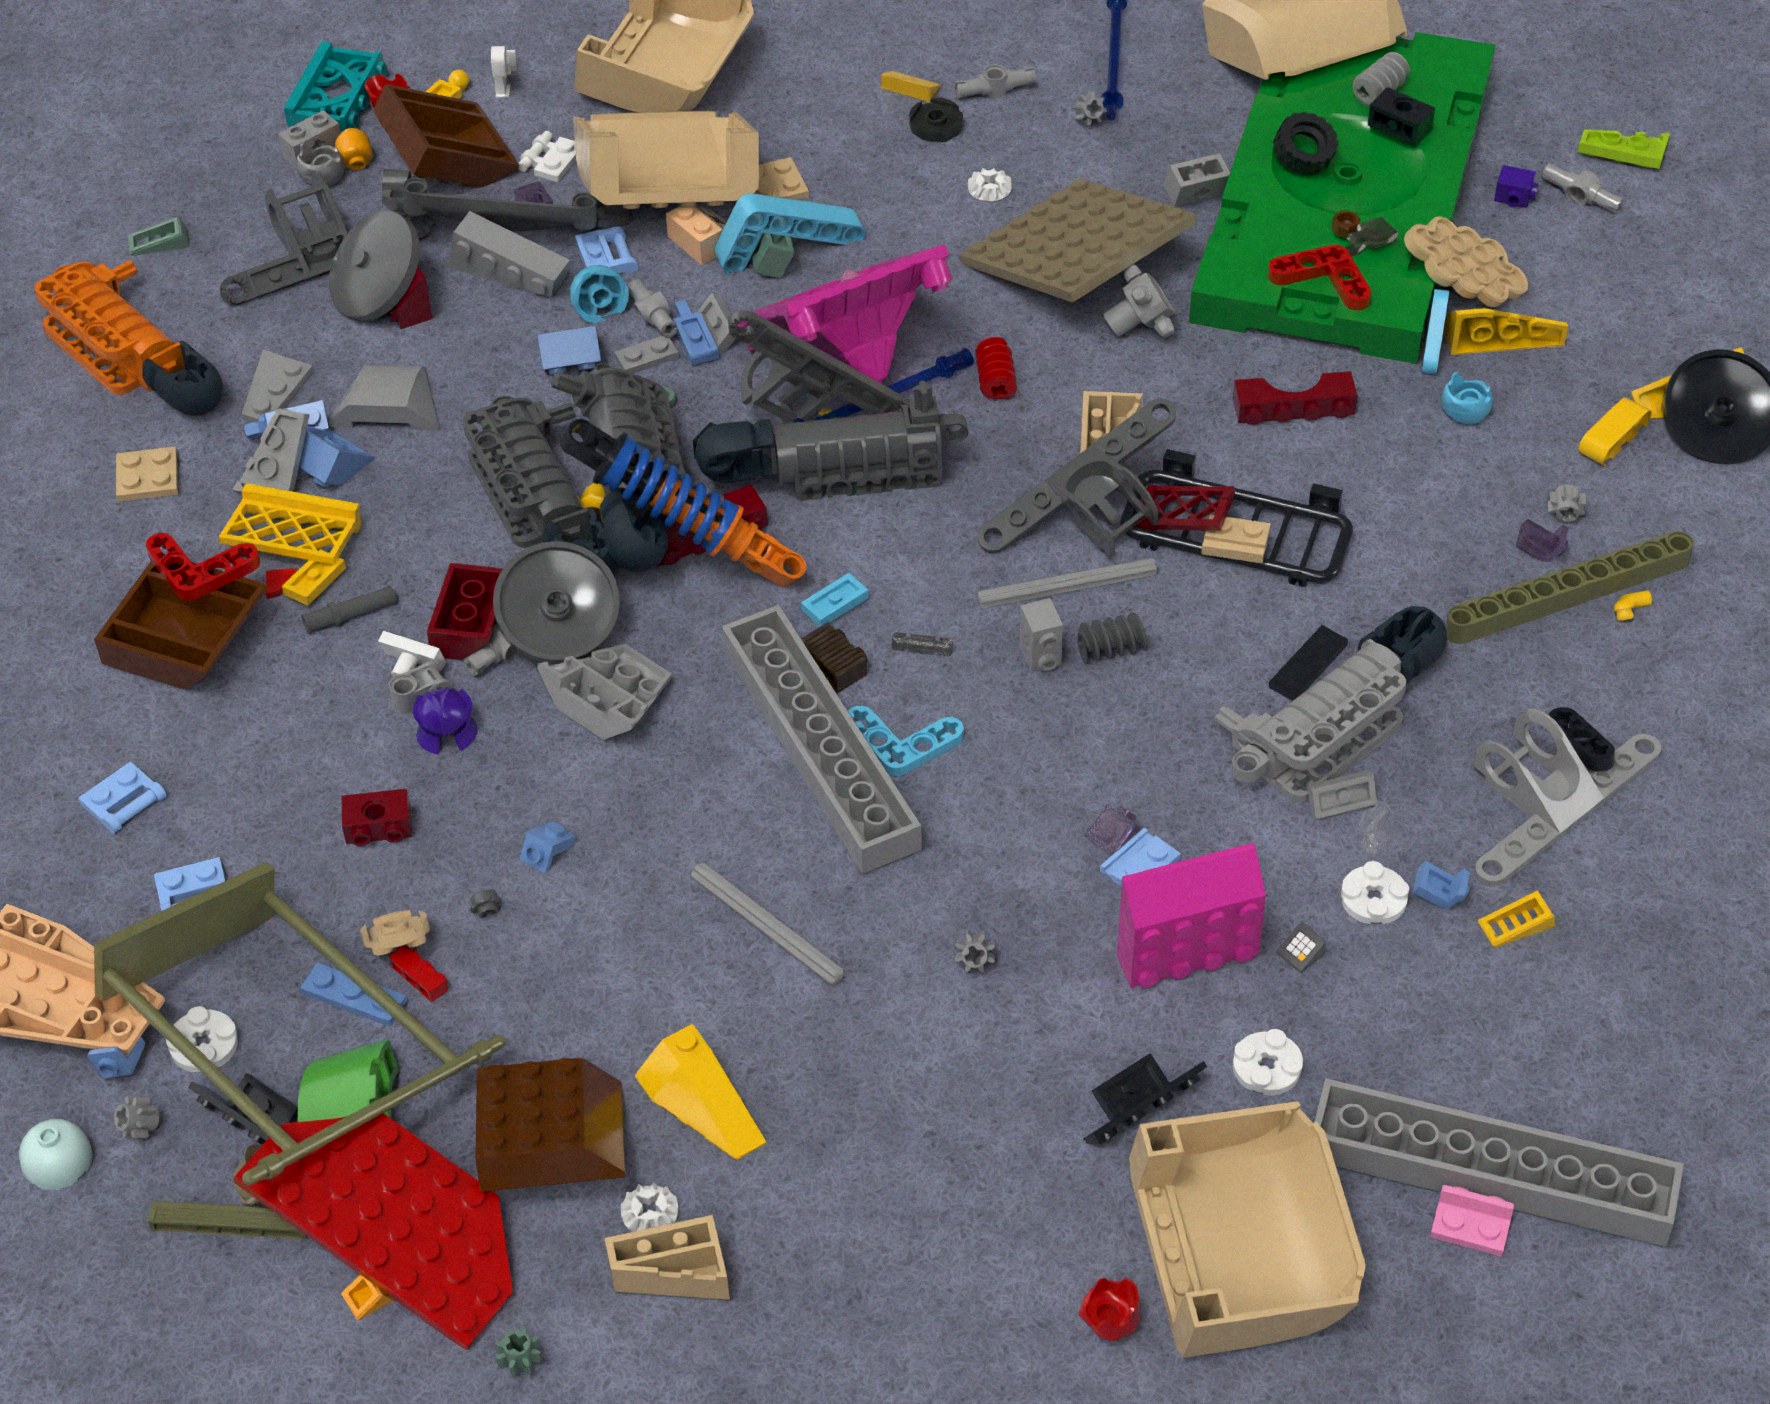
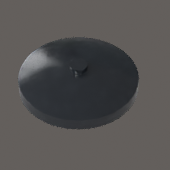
M1725 349L1704 351L1685 360L1670 377L1662 400L1663 417L1673 439L1690 455L1711 463H1741L1762 454L1770 446V372L1752 357Z

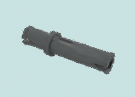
M389 585L386 588L337 604L335 602L328 603L327 607L302 614L301 617L306 632L311 633L333 624L335 627L340 626L342 621L395 605L397 601L394 591Z

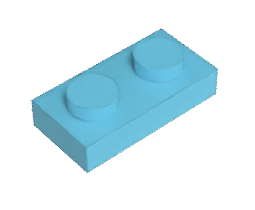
M847 573L802 601L801 611L820 627L827 622H832L869 598V590L854 576Z

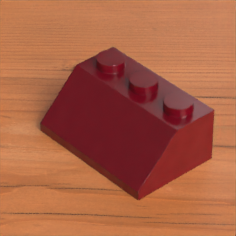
M419 266L404 296L387 312L389 320L391 322L396 321L400 329L433 319L427 281Z
M459 563L449 564L427 629L429 645L439 648L444 658L462 660L489 643L496 622L493 609L494 588L503 568Z

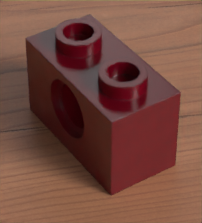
M407 788L341 796L342 829L346 844L365 846L373 841L399 842L403 838L412 837L411 805Z

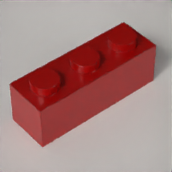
M403 945L388 956L390 966L430 1002L433 1003L448 991V980L441 972L437 973L432 964L427 960L421 959L415 949H410L408 946Z

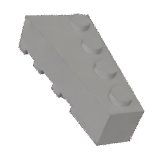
M469 211L453 232L448 268L551 298L567 277L570 260Z

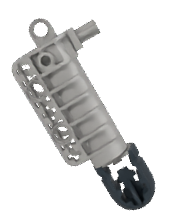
M1412 606L1404 608L1375 628V631L1363 637L1359 642L1357 653L1274 716H1270L1266 712L1260 717L1251 713L1244 719L1229 707H1221L1219 714L1215 716V721L1232 733V746L1239 750L1232 759L1233 777L1244 783L1254 782L1262 777L1290 800L1299 803L1309 801L1307 785L1342 776L1399 732L1403 724V714L1394 705L1400 702L1405 695L1406 684L1442 656L1448 639L1444 622L1437 614L1425 607ZM1383 716L1387 719L1393 717L1394 722L1388 720L1382 724ZM1368 732L1375 737L1371 740H1363L1358 735ZM1351 748L1350 756L1344 754L1338 758L1339 750L1346 752ZM1241 763H1245L1252 770H1242L1238 766ZM1323 766L1329 768L1330 771L1327 774L1321 775L1316 773L1314 769ZM1306 783L1305 791L1301 789L1294 791V784L1300 787Z

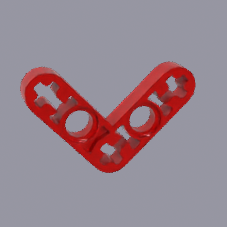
M1329 245L1276 257L1269 262L1268 279L1276 285H1287L1328 276L1347 308L1359 311L1369 306L1371 289L1348 250L1340 245ZM1302 263H1312V264H1314L1315 266H1314V267H1304V266H1302L1301 264H1302ZM1348 275L1351 276L1353 279L1344 280L1341 279L1339 276Z
M153 534L146 541V549L150 560L176 595L185 601H193L254 572L260 566L258 550L256 546L250 543L238 544L193 565L169 534ZM159 547L166 549L167 553L163 555V552ZM174 563L183 564V566L177 570L167 569L171 564ZM216 568L225 569L220 575L209 574ZM187 578L188 583L191 585L190 587L184 584L183 580Z

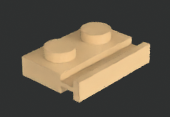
M1210 514L1209 519H1213L1214 515ZM1226 517L1221 531L1205 532L1201 554L1263 563L1271 523Z

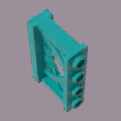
M321 41L283 107L287 126L296 125L324 110L325 112L332 111L333 115H328L339 123L340 133L349 128H356L361 111H366L368 107L369 95L364 86L365 82L375 75H386L387 64L383 61L382 51L376 50L375 53L337 48L332 47V42ZM342 78L351 87L350 91L328 99L326 92L320 88L321 86L335 84ZM315 97H321V98H322V101H319V98H317V99H315V100H313V99H314Z

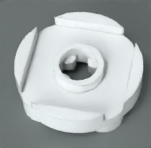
M1376 861L1367 862L1363 867L1352 870L1344 878L1341 890L1342 904L1346 912L1356 920L1371 924V922H1382V924L1398 919L1406 909L1409 886L1403 878ZM1369 890L1380 891L1381 899L1377 897L1368 898Z
M197 1006L191 1008L187 1015L180 1018L174 1024L195 1046L197 1045V1037L208 1035L210 1043H202L196 1047L217 1067L229 1061L237 1049L238 1039L235 1024L230 1017L220 1011L206 1010L204 1007ZM166 1039L169 1052L176 1065L186 1071L201 1072Z
M1271 1029L1268 1032L1253 1033L1236 1044L1233 1072L1237 1080L1245 1088L1261 1092L1263 1095L1272 1096L1291 1090L1298 1082L1302 1073L1303 1057L1298 1046L1291 1039L1287 1038L1283 1031ZM1262 1058L1274 1059V1068L1269 1069L1266 1065L1260 1066Z

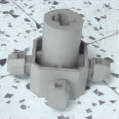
M1134 264L1124 269L1123 275L1128 285L1122 289L1127 298L1103 313L1113 332L1118 337H1121L1143 322L1150 329L1154 327L1164 338L1173 334L1175 329L1169 317L1175 311L1154 277L1147 272L1143 274L1139 267Z

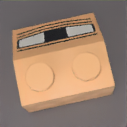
M699 205L692 207L679 206L666 213L667 233L672 241L701 265L716 258L714 248L726 225L723 219L712 210Z

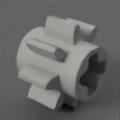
M1093 91L1088 92L1087 97L1083 94L1077 95V104L1071 106L1072 109H1075L1076 113L1074 119H1084L1085 126H1090L1092 120L1101 123L1100 116L1102 113L1107 112V109L1102 104L1104 97L1095 98V92ZM1087 105L1092 108V112L1087 110Z
M1561 485L1555 492H1550L1548 512L1556 513V517L1562 522L1575 521L1579 515L1585 514L1584 506L1587 505L1586 494H1578L1577 486Z
M968 929L966 930V939L964 941H955V946L962 950V952H958L955 955V962L963 960L966 964L965 972H968L971 968H978L982 973L984 972L986 961L990 963L995 961V956L988 952L995 948V941L987 942L984 938V930L979 935H972ZM970 946H975L977 950H981L979 957H975L973 952H969Z
M126 1096V1104H120L116 1108L114 1115L115 1126L118 1130L124 1131V1138L147 1139L148 1131H153L157 1128L159 1111L155 1105L150 1104V1097Z

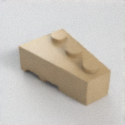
M1083 391L1080 454L1142 408L1143 393Z
M713 1215L604 1238L615 1292L730 1300L728 1278Z

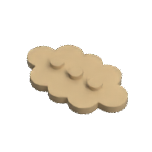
M1439 216L1434 217L1426 226L1417 224L1405 233L1404 241L1406 247L1413 256L1425 262V269L1429 277L1441 286H1452L1458 294L1465 298L1477 297L1485 305L1495 308L1499 307L1508 298L1514 300L1521 297L1528 290V281L1525 274L1520 268L1508 262L1507 253L1503 246L1494 239L1481 238L1470 227L1460 226L1457 228L1453 222Z

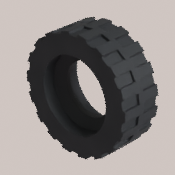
M1296 112L1290 117H1286L1273 140V150L1276 153L1277 160H1280L1281 165L1285 168L1287 167L1293 173L1296 172L1304 176L1305 174L1311 176L1315 175V173H1321L1329 166L1337 151L1338 140L1336 131L1333 130V126L1325 121L1326 119L1316 116L1317 114H1309L1307 112L1297 114ZM1296 134L1311 137L1318 144V151L1314 154L1301 151L1294 145L1293 137Z

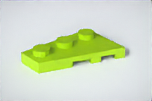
M1584 129L1579 142L1578 152L1590 157L1598 156L1613 159L1618 163L1627 162L1640 165L1643 168L1660 169L1670 133H1660V137H1646V132H1635V135L1622 136L1618 131Z

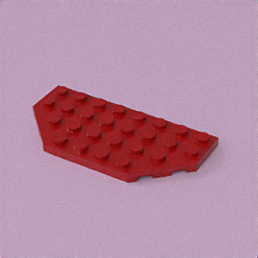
M384 1113L284 1167L283 1173L270 1180L264 1178L250 1186L244 1184L242 1181L243 1174L257 1166L259 1160L272 1153L277 1155L283 1152L269 1137L234 1176V1183L465 1350L469 1349L512 1296L513 1289L499 1195L493 1191L480 1192L478 1180ZM346 1117L281 1124L280 1127L293 1140L300 1143Z

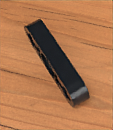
M1559 707L1549 713V716L1562 728L1580 760L1588 769L1601 772L1607 771L1614 766V746L1575 710ZM1580 737L1588 738V740L1578 741L1574 739Z

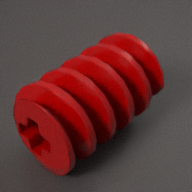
M989 337L982 340L975 349L980 390L985 397L990 399H1009L1017 391L1012 350L1007 346L1004 338Z

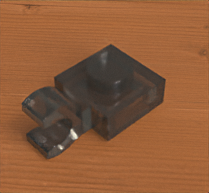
M1378 217L1359 224L1357 232L1348 234L1346 238L1352 244L1345 248L1351 256H1356L1366 246L1375 250L1396 242L1398 232L1384 218Z

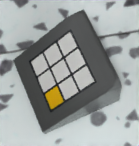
M1302 922L1293 930L1276 953L1302 973L1325 954L1326 941Z

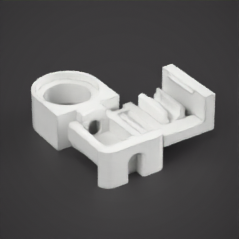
M492 46L491 66L495 82V97L506 98L509 97L510 84H506L507 75H510L511 71H517L515 50H506V46Z

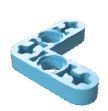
M1434 290L1422 367L1423 374H1437L1449 291Z
M855 706L848 710L854 722L857 717L860 720L866 719V727L868 728L866 731L862 722L856 721L855 724L886 772L893 776H901L957 746L964 738V725L959 719L954 717L942 718L900 741L870 708ZM948 729L950 732L955 730V734L952 735L949 732L944 734V730ZM881 737L887 740L884 745L875 746L870 743V740ZM920 743H927L932 748L929 751L921 752L916 750L915 746ZM889 751H891L892 756H893L896 760H901V759H902V763L899 764V763L896 762V761L891 763V755H890Z

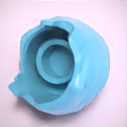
M1458 372L1451 376V380L1446 384L1442 393V408L1445 413L1456 422L1471 425L1482 422L1488 416L1493 406L1490 386L1487 387L1481 380L1463 381V377L1459 376Z

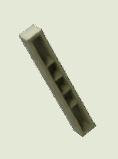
M153 1201L148 1217L151 1231L307 1239V1235L271 1209L260 1208L254 1205L243 1207L234 1204L225 1206L213 1203L193 1204L191 1202Z

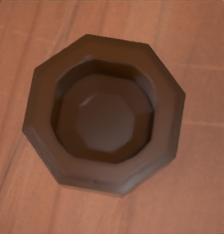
M1346 210L1338 212L1333 217L1331 230L1336 236L1350 238L1357 235L1361 219L1354 212Z

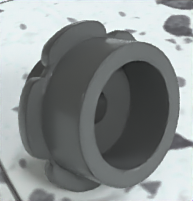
M493 889L477 892L470 898L472 904L470 911L471 913H478L480 918L487 917L488 914H497L499 911L498 907L502 905V899L497 896L496 891Z

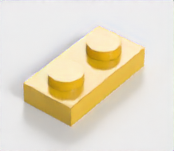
M338 557L335 565L308 560L282 586L283 594L309 606L346 569L345 560Z

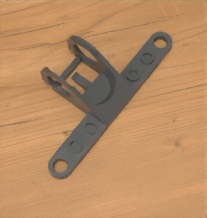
M320 172L314 174L311 188L277 199L273 189L267 190L265 202L271 223L289 255L225 278L220 286V296L225 303L238 305L330 272L334 256L348 232L326 182L324 183ZM316 194L327 222L319 225L311 205L307 202L299 205L308 229L293 233L282 205ZM323 196H324V199H325L326 204H327V206H328L329 212H328V210H327V208H326V205H325V203H324ZM426 213L420 216L401 215L409 221L415 218L421 219L425 224V230L417 232L419 240L428 236L432 228V221L429 215ZM232 283L238 284L242 288L243 293L239 297L232 298L227 293L226 287Z
M736 311L728 318L730 335L733 338L736 337L737 340L744 341L749 347L756 350L747 362L741 377L742 403L748 405L752 401L758 407L781 418L782 423L805 422L836 395L871 414L896 412L899 409L902 411V405L909 404L908 398L752 311ZM741 321H743V323L747 321V324H749L750 322V325L747 327L737 326L738 323L742 324ZM764 358H771L773 363L768 378L760 387L753 389L752 377L755 369ZM784 382L791 383L788 390H784L783 396H780L778 399L781 402V407L766 399ZM806 393L811 394L807 402L800 409L793 411L792 403Z
M1164 398L1152 400L984 524L978 532V543L981 549L988 553L1003 551L1062 507L1100 551L1104 550L1110 558L1115 555L1114 541L1146 517L1153 526L1157 524L1159 513L1154 500L1140 480L1121 464L1172 426L1176 419V409L1173 403ZM1158 408L1166 409L1169 412V416L1165 420H1156L1152 414ZM1129 483H1130V484L1137 490V492L1140 494V496L1142 497V499H1143L1145 505H1144V504L1138 499V497L1135 495V493H1134L1133 490L1131 489ZM1118 489L1138 513L1112 533H1109L1089 510L1095 506L1111 524L1116 523L1121 519V516L1105 498ZM1086 516H1087V517L1092 521V523L1095 525V527H1096L1097 530L1099 531L1100 535H1099V534L1093 529V527L1090 525V523L1088 522ZM996 531V533L999 532L1002 539L999 543L991 545L985 541V535L988 532Z

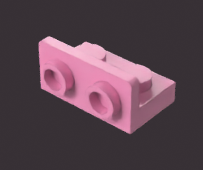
M1443 1185L1430 1237L1502 1257L1514 1204L1497 1196H1485L1470 1192L1463 1187Z

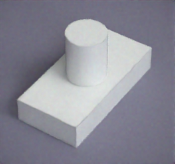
M386 631L382 632L378 640L385 654L399 658L391 673L393 677L414 669L417 664L422 665L426 662H435L441 671L447 663L437 647Z

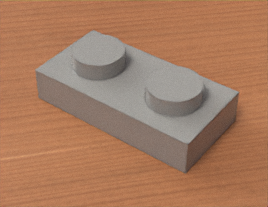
M711 293L698 312H701L718 351L722 352L729 348L736 337L733 338L730 335L728 318L731 314L720 295Z
M660 336L615 351L614 357L622 370L636 373L678 359L679 353L670 338Z
M1369 770L1307 785L1310 810L1315 819L1377 805L1374 774Z

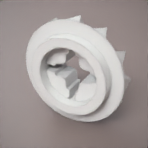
M982 168L981 172H973L972 177L968 179L969 193L982 201L1001 200L1008 196L1012 189L1011 177L1006 176L1004 171L996 172L995 168L988 171Z
M654 1181L650 1186L638 1184L634 1191L626 1192L625 1200L621 1203L622 1220L632 1232L672 1224L676 1221L679 1211L677 1198L670 1192L668 1186L664 1188L659 1187ZM655 1202L657 1211L648 1210L646 1213H643L642 1204L650 1205Z

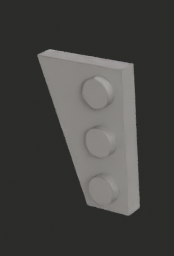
M263 350L242 411L243 420L252 423L257 422L260 415L276 411L277 408L284 409L314 372L313 366Z
M277 408L260 438L261 443L254 456L250 457L245 465L247 468L240 481L237 480L232 490L241 492L245 484L248 483L294 492L309 414Z

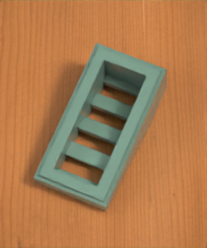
M180 217L128 235L131 256L189 247L188 229ZM139 240H144V244L139 245Z

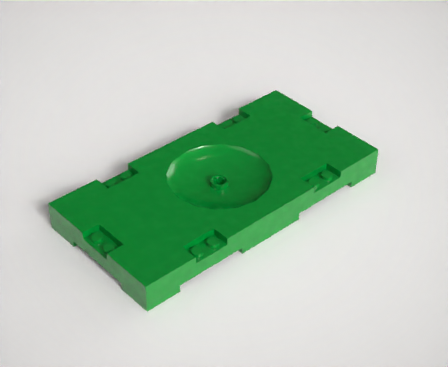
M1415 32L1413 40L1396 37V43L1381 49L1297 75L1285 77L1284 71L1271 73L1268 76L1269 79H1263L1259 92L1255 95L1232 165L1213 233L1209 236L1192 287L1189 323L1245 333L1248 327L1358 347L1360 348L1359 354L1417 364L1437 283L1429 277L1425 269V262L1413 256L1408 250L1404 237L1405 233L1414 225L1421 224L1426 226L1434 217L1440 216L1447 218L1451 222L1454 221L1469 156L1491 77L1496 45ZM1389 52H1396L1402 55L1408 62L1411 71L1410 75L1406 77L1404 84L1399 86L1396 91L1435 107L1433 128L1416 147L1367 126L1370 108L1360 104L1353 93V80L1356 76ZM1307 112L1309 114H1317L1316 116L1326 119L1325 121L1333 126V130L1337 133V151L1329 166L1321 173H1315V175L1311 176L1293 173L1290 169L1281 165L1280 160L1276 158V153L1273 150V140L1282 122L1293 113ZM1296 134L1293 137L1294 145L1301 151L1311 154L1318 151V144L1311 137L1303 134ZM1346 210L1357 214L1361 219L1357 235L1350 238L1336 236L1331 230L1332 220L1336 213ZM1329 245H1340L1348 250L1371 289L1369 306L1359 311L1347 308L1328 276L1287 285H1276L1268 279L1269 262L1276 257ZM1302 263V264H1301V265L1304 266V267H1314V266H1315V265L1312 264V263ZM1348 275L1339 276L1341 279L1344 280L1353 279L1351 276Z

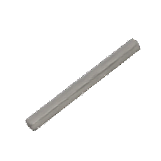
M1146 558L980 590L977 593V600L981 608H988L1149 577L1157 574V565L1154 558Z
M705 863L695 865L691 877L698 884L828 984L833 986L842 980L844 970Z

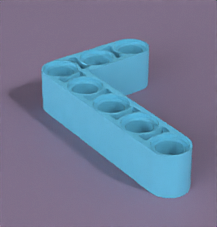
M746 194L736 202L715 245L714 251L723 271L729 275L730 272L737 270L741 272L745 269L763 233L847 245L851 241H862L865 238L866 232L857 213L851 208L759 194Z

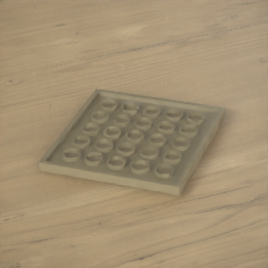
M1077 179L1064 190L1053 193L1051 198L1043 203L1032 206L1030 211L1022 216L1013 218L1009 224L1001 229L992 231L988 237L980 242L971 244L967 250L959 254L960 262L973 269L1073 303L1197 222L1193 212L1126 193L1122 190L1106 187L1102 184H1096L1086 179Z

